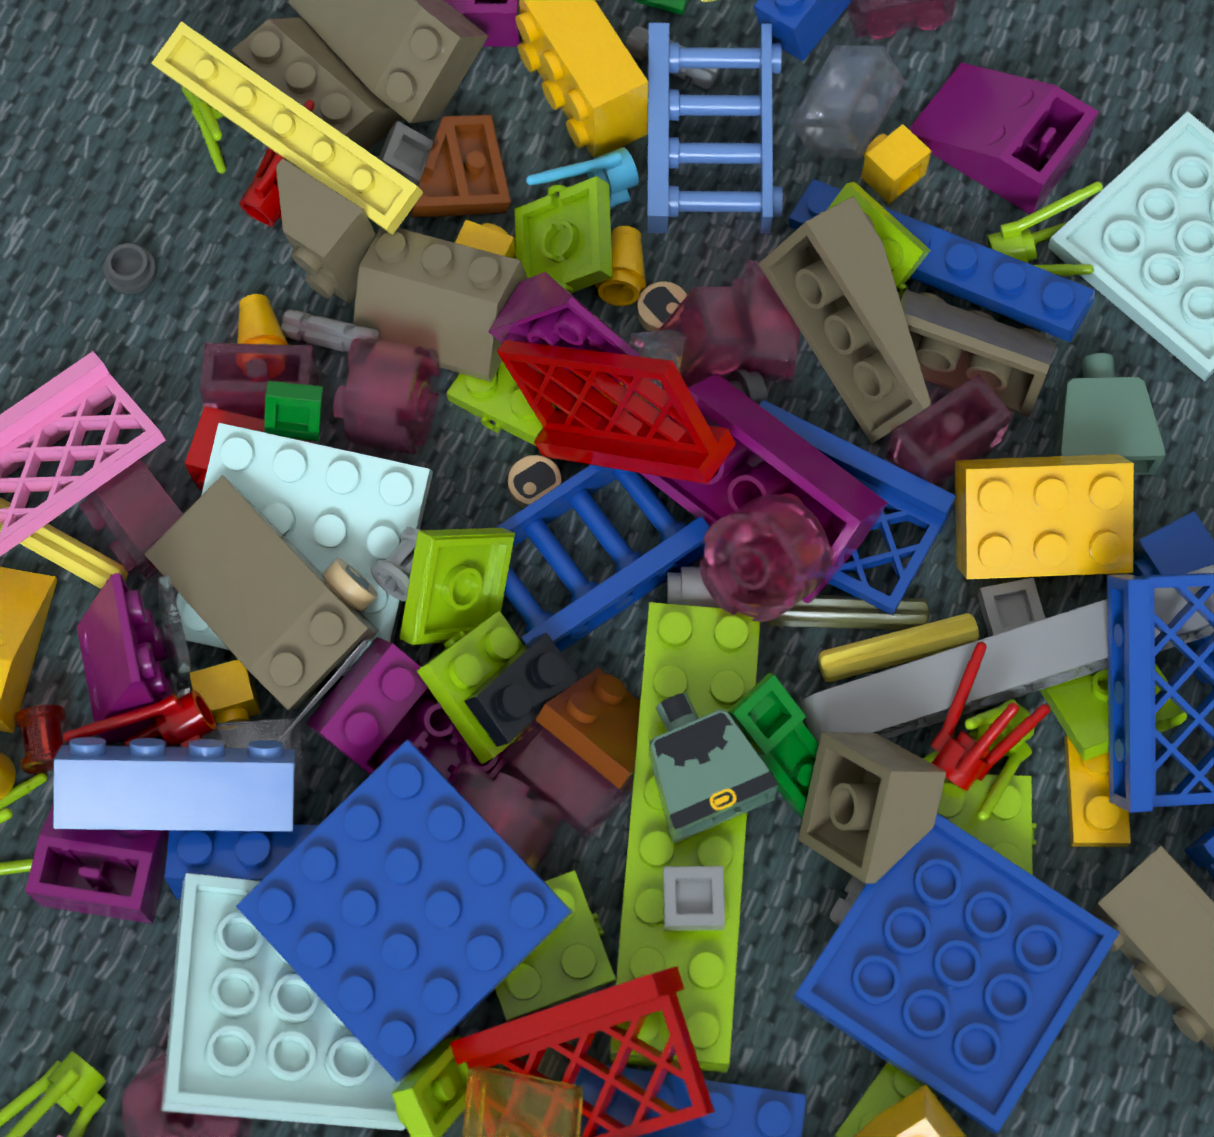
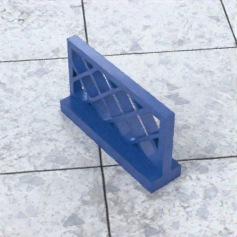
M762 400L760 403L762 408L888 502L884 509L891 512V514L885 515L884 511H882L871 530L880 528L888 552L860 559L856 549L850 557L851 562L844 563L828 583L886 613L894 615L938 534H941L949 520L956 495ZM909 521L926 530L919 544L897 549L889 525ZM911 557L904 570L901 560ZM892 562L898 582L890 596L868 585L864 573L865 569ZM855 572L857 579L847 574Z
M1214 573L1145 576L1130 574L1107 575L1109 802L1130 813L1153 811V807L1214 804V785L1204 776L1214 765V746L1196 766L1177 750V747L1197 725L1214 741V728L1204 719L1214 708V689L1195 710L1176 692L1196 669L1214 685V671L1204 662L1214 650V632L1195 653L1176 635L1178 630L1196 611L1214 628V614L1203 604L1214 592ZM1202 586L1195 595L1187 588ZM1154 588H1174L1188 602L1168 625L1155 614ZM1155 627L1160 631V633L1158 634V636H1157L1156 638H1155ZM1170 641L1188 660L1166 682L1155 671V656ZM1155 684L1161 689L1156 695ZM1170 698L1188 718L1167 740L1155 728V714ZM1156 742L1161 746L1160 749H1159L1157 752H1156ZM1171 755L1189 774L1173 791L1156 792V771ZM1197 783L1204 788V790L1192 789Z

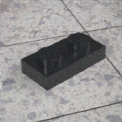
M546 632L528 642L464 702L496 747L510 743L537 718L545 703L566 690L578 679V676Z

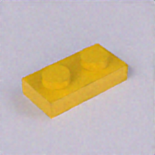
M1066 734L1064 743L1071 847H1128L1131 844L1129 812L1109 802V752L1083 761Z

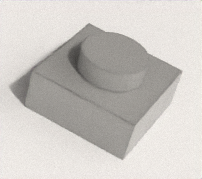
M397 121L389 130L378 159L418 186L434 141Z
M1034 577L982 587L977 594L989 637L1045 619Z
M723 866L664 867V931L724 930Z

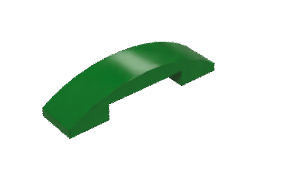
M768 673L728 713L774 776L778 784L777 790L798 816L803 819L819 743L802 722L806 715L777 677L772 673Z

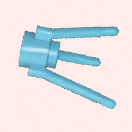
M621 147L593 160L529 175L526 178V182L528 185H537L587 174L588 179L597 176L609 183L611 210L618 205L630 201L627 189L638 185L639 176L632 156L625 147Z

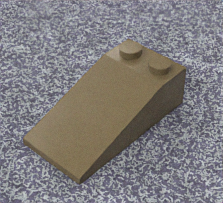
M288 0V3L367 88L409 123L437 120L443 114L488 38L486 33L444 0Z
M854 196L806 221L759 263L760 268L871 444L932 405L883 242L876 233L870 217L863 212Z
M223 475L144 554L246 669L287 710H302L322 690L365 639L367 644L379 632L360 611L348 605L328 586L324 580V575Z

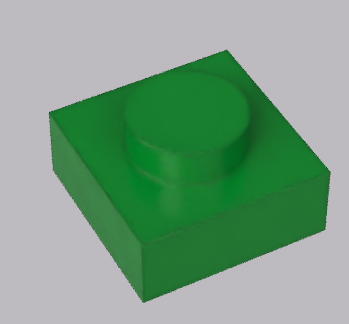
M268 381L265 395L264 433L286 438L319 441L323 387Z

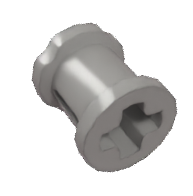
M407 527L401 533V543L385 561L378 560L371 568V574L379 586L388 594L401 601H406L417 533L420 530Z

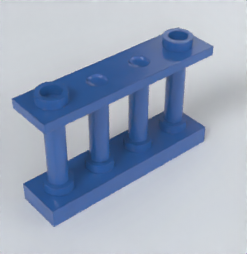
M589 465L495 527L505 528L515 533L513 547L529 537L572 594L571 604L554 615L552 612L545 613L509 565L504 595L527 625L525 629L526 634L521 637V642L525 646L534 637L547 632L560 652H563L667 581V572H680L681 567L690 566L712 551L714 531L702 516L688 525L685 522L678 523L640 473L596 465ZM615 479L621 483L661 535L659 539L660 544L644 555L640 551L634 552L591 497V495ZM572 508L617 565L615 574L599 585L596 581H588L547 526V524Z

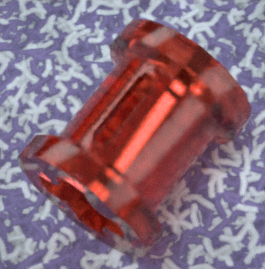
M53 704L38 705L22 709L14 715L15 726L22 730L25 757L20 762L24 773L38 774L54 770V758L61 745H64L61 722L65 719L64 707Z

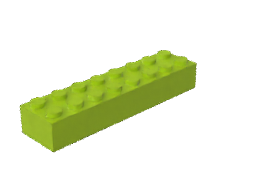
M649 602L616 985L677 966L685 989L676 993L701 1071L727 1073L731 1051L747 812L674 844L670 837L649 758V741L667 732L656 710L657 705L667 698L680 693H687L698 717L701 718L717 710L724 709L728 712L756 685L761 611ZM723 866L724 930L664 931L663 868ZM662 1010L647 1015L638 1035L639 1039L663 1052L670 1036ZM631 1020L618 1024V1026L627 1031ZM612 1036L610 1063L614 1062L622 1042ZM633 1049L626 1063L628 1065L657 1066L655 1062ZM675 1053L673 1059L676 1060V1061H678L677 1056H676V1053Z

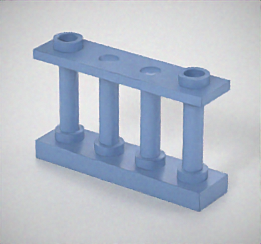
M649 23L647 233H668V217H678L679 212H760V234H770L773 218L782 217V186H773L772 74L781 73V43H772V23H761L759 48L679 47V42H669V23ZM679 68L759 69V95H679V90H669V73H679ZM679 116H759V143H679V137H669V121H679ZM679 163L759 164V191H679V186H669V169H678Z

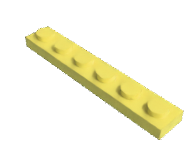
M182 21L151 63L159 71L289 163L363 208L371 221L391 235L395 233L424 193L417 185Z

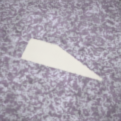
M365 639L278 740L279 742L338 681L367 646Z

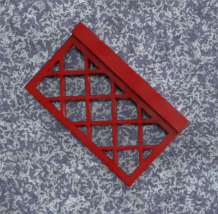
M505 340L497 350L501 360L544 428L534 441L543 457L708 484L736 445L728 428L707 424L672 360ZM565 368H568L570 371H572L573 373H575L577 376H579L580 378H582L583 380H585L586 383L583 382V381H582L581 379H579L578 377H576V376H575L574 374H572L571 372H569L568 370H566ZM606 373H609V374L612 375L614 378H616L617 380H619L621 383H623L624 385H626V386L628 387V389L625 388V387H624L623 385H621L620 383H618L617 381H615V380H614L613 378H611L610 376H608ZM649 379L660 380L665 391ZM592 387H595L597 390H599L600 392H602L604 395H606L607 397H609L610 399H612L614 402H616V403L619 404V405H616L615 403H613L612 401H610L608 398H606L605 396H603L601 393H599L598 391H596V390L593 389ZM636 392L637 394H639L641 397H643V398L646 399L648 402H650L651 404H653L654 406H656L658 409H660L661 412L658 411L657 409H655L654 407H652L650 404H648V403L645 402L644 400H642L640 397H638V396L635 395L634 393ZM552 404L557 406L559 409L556 411Z
M675 966L451 1041L450 1045L456 1065L465 1062L468 1064L489 1136L510 1137L511 1130L517 1120L538 1133V1137H567L555 1129L565 1104L589 1118L582 1137H637L715 1112L676 992L685 989L678 967ZM660 1010L663 1012L670 1034L663 1052L638 1038L647 1015ZM631 1020L627 1031L618 1026V1024ZM600 1030L622 1042L611 1069L587 1055L596 1032ZM580 1037L576 1047L567 1042ZM551 1047L571 1059L560 1085L537 1071L546 1048ZM632 1049L657 1064L646 1090L622 1076ZM675 1053H676V1056H677L678 1061H676V1060L673 1059ZM530 1054L526 1064L517 1059ZM503 1064L521 1076L511 1101L496 1092L489 1067ZM581 1066L605 1080L595 1106L571 1092ZM667 1071L685 1081L692 1106L678 1110L657 1097ZM531 1083L555 1097L544 1122L521 1108ZM616 1087L641 1102L631 1125L626 1126L605 1113ZM651 1109L661 1114L647 1119ZM600 1125L609 1130L608 1132L596 1135Z

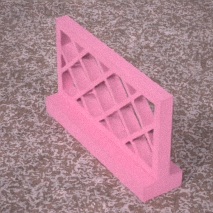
M93 351L0 414V493L15 492L10 507L0 509V523H4L0 532V556L166 441L161 431L110 375L104 363ZM114 403L111 415L95 416ZM142 429L144 431L128 444L116 445L120 430ZM105 430L100 445L81 446L86 431ZM70 433L66 446L50 447ZM95 460L93 468L82 476H71L75 461ZM60 461L55 477H36L41 462ZM24 465L20 478H6ZM30 492H49L47 500L36 508H25Z

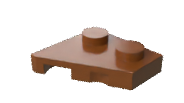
M491 115L442 116L418 185L424 193L411 209V217L507 213L511 201Z
M596 668L545 703L535 720L618 789L625 785L633 773L640 701L626 690L625 685L619 679L606 674L600 668Z

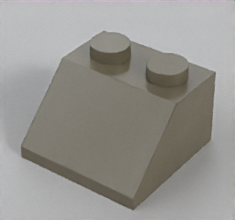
M282 158L276 165L283 232L294 250L291 257L306 271L308 275L305 281L314 291L327 299H330L334 294L350 305L356 298L359 265L376 233L363 208Z
M821 732L798 840L865 884H874L934 827L946 771L877 733Z

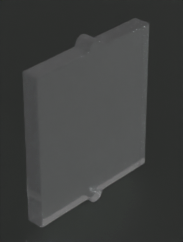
M168 575L158 577L160 626L165 639L177 696L180 698L190 692V654L172 583Z

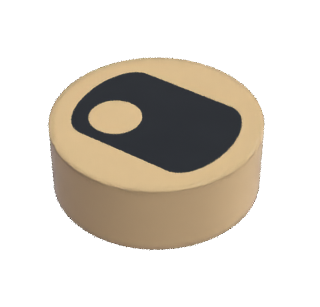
M664 281L653 283L647 286L639 296L637 302L639 322L647 331L662 336L674 334L681 330L688 320L689 298L686 292L674 283Z
M538 455L520 459L512 466L508 475L510 496L523 509L562 484L561 473L557 465L550 459Z
M337 558L323 572L324 580L343 601L358 611H365L378 597L374 587L355 568L340 558Z

